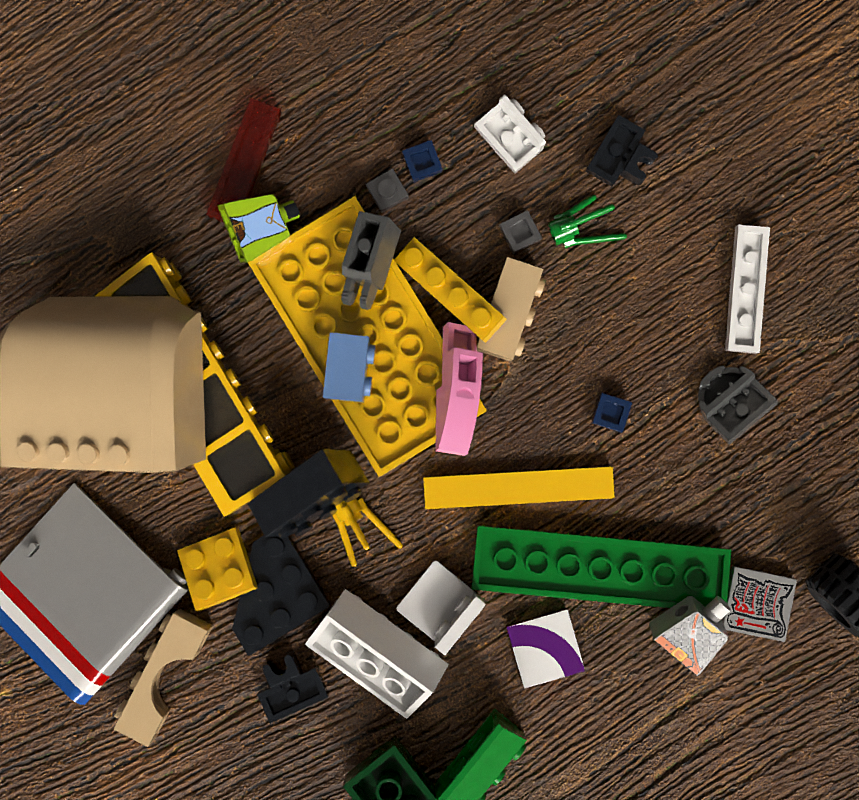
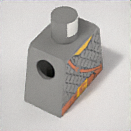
M688 596L649 623L653 640L698 676L728 640L729 636L721 619L731 611V608L719 596H716L706 606L702 605L693 596Z

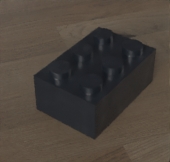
M322 449L247 504L265 537L280 536L282 539L291 534H295L298 537L313 528L312 523L317 519L323 520L333 515L337 511L336 506L343 501L350 502L362 494L361 489L370 482L351 450Z

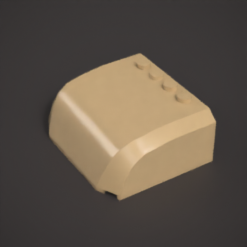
M171 296L49 297L21 312L1 331L0 467L155 473L176 471L206 460L201 312L184 306L179 300Z

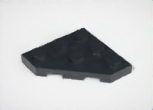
M263 535L253 542L249 562L258 588L240 595L232 628L248 656L331 605L290 536L281 539L280 536L265 537Z

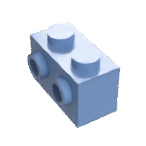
M340 333L329 334L323 398L364 403V397L371 395L372 377H367L368 364H374L375 345L370 344L369 336Z

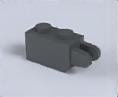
M359 211L342 264V275L346 277L341 295L343 304L353 305L361 285L363 288L359 304L362 309L369 310L373 305L377 291L383 290L401 233L399 227L389 217Z

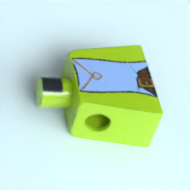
M274 194L217 206L240 262L245 263L254 260L289 238L290 233L286 223L300 217L299 210L293 200L278 205Z

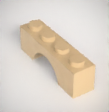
M178 609L172 615H166L159 628V631L163 633L158 643L153 642L144 657V660L148 661L144 671H138L129 688L133 692L129 700L124 699L115 713L114 717L119 720L114 730L149 747L156 739L170 712V709L163 702L159 691V679L162 670L166 664L175 660H193L200 653L213 625L182 609Z

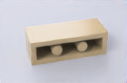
M509 257L506 258L491 305L507 320L486 343L479 338L477 351L510 362L514 359L515 355L521 356L526 339L521 337L524 326H531L536 309L531 308L534 296H541L546 279L541 278L542 268Z

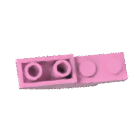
M451 322L443 326L442 386L436 390L435 451L465 456L469 451L479 407L483 353L477 352L476 334L465 325Z

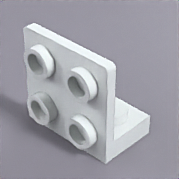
M435 560L398 604L396 609L435 641V648L446 655L486 603L484 598Z

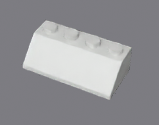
M346 589L305 643L307 647L406 719L434 692L449 665L438 654L427 649L416 641L412 635L398 628L386 616L376 612L364 603L360 597Z

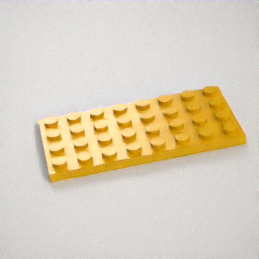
M354 196L293 233L289 238L248 262L323 387L330 333L369 336L370 344L375 345L374 364H368L367 377H372L371 395L364 397V403L331 400L378 477L436 443V390L442 386L443 338L394 259H392L384 288L377 291L371 309L366 310L360 307V296L363 288L361 285L353 305L349 306L342 303L341 295L346 281V277L342 275V264L359 211L364 212ZM480 399L477 417L487 411Z

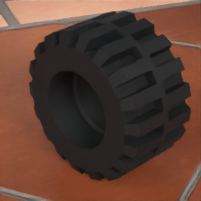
M832 554L805 580V583L811 595L822 608L841 626L859 638V566L844 556Z

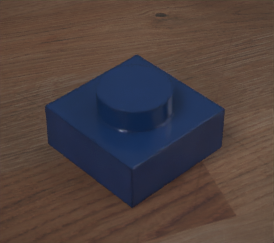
M432 140L402 151L413 183L443 171Z
M600 393L591 423L623 433L632 402Z

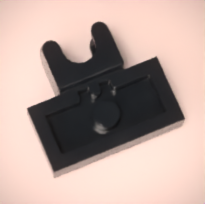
M618 115L585 172L611 187L615 184L619 175L635 185H641L646 178V174L638 168L637 163L642 162L646 165H652L658 158V154L639 143L646 130Z
M293 650L289 651L284 658L287 666L286 670L277 669L272 660H268L262 665V670L270 687L259 691L257 695L270 724L329 697V692L318 667L315 666L302 672V667Z

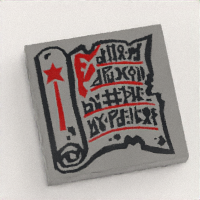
M732 566L727 604L731 611L721 619L725 629L785 642L797 579Z

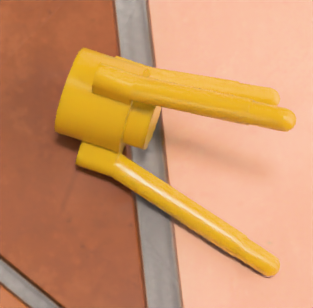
M363 498L359 500L354 499L350 502L343 501L336 506L337 511L332 516L338 525L352 567H355L357 562L345 525H351L364 550H368L370 547L357 523L363 517L361 511L397 548L403 547V544L367 507Z

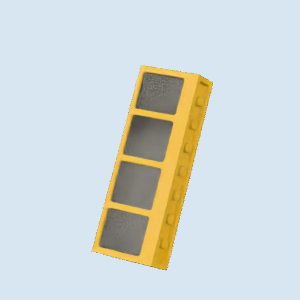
M153 253L145 256L94 296H171L188 308V303L191 302L188 293L178 282L182 279V276L172 262L169 263L165 257L161 259ZM201 317L206 460L193 465L225 517L247 505L252 499L290 473L295 466L286 452L282 453L279 449L272 447L271 442L274 441L271 432L265 424L260 426L254 417L258 413L256 407L248 396L242 397L237 388L241 385L237 375L231 368L226 370L220 360L224 358V354L216 341L210 342L204 331L208 327Z

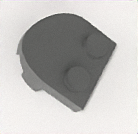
M739 366V368L717 367L703 378L699 386L698 401L703 418L729 445L778 404V400L755 379V373L743 366Z

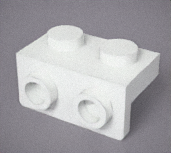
M504 94L499 98V103L474 124V128L515 174L544 149L546 141L544 140L545 134L543 130L534 122L530 124L523 116L525 112L522 106L515 99L509 100Z

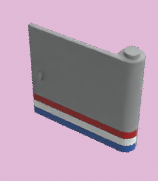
M73 483L0 564V626L71 700L80 705H85L189 588L186 584L185 575L180 570L174 568L171 571L162 568L77 483Z

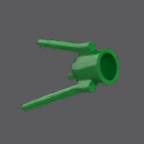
M591 195L564 213L553 216L554 220L548 222L555 245L563 244L565 249L574 245L623 240L627 238V235L620 233L574 238L575 235L579 234L577 225L615 209V206L610 204L575 219L572 215L595 201L596 195Z

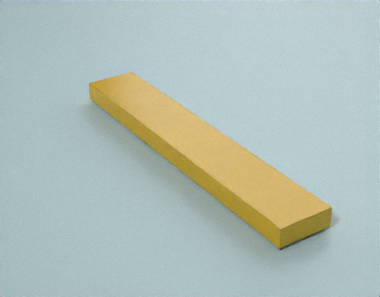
M612 466L423 477L425 509L615 498Z

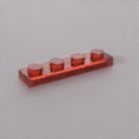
M252 98L250 99L206 214L208 218L224 223L217 207L218 205L249 199L282 113L279 108Z

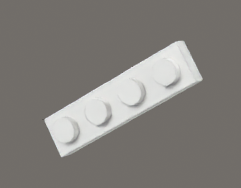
M737 225L735 227L725 351L760 353L770 227Z

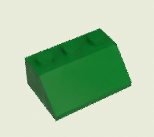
M494 708L435 782L436 800H485L486 795L484 793L492 784L496 786L506 774V769L504 768L512 759L516 761L525 751L526 744L524 743L527 739L524 731Z

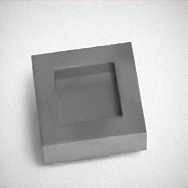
M393 169L366 184L381 213L409 198L408 193Z
M528 210L499 225L513 254L542 239Z

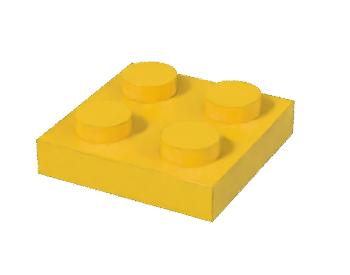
M238 528L229 529L177 550L195 611H202L258 588Z

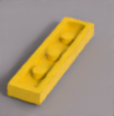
M415 237L394 259L404 271L483 342L486 343L507 320Z

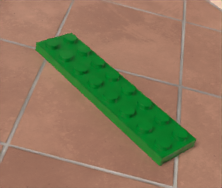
M477 525L471 589L671 608L688 596H693L704 606L708 605L716 596L721 597L727 603L731 549Z

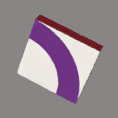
M567 608L506 625L524 689L585 671Z

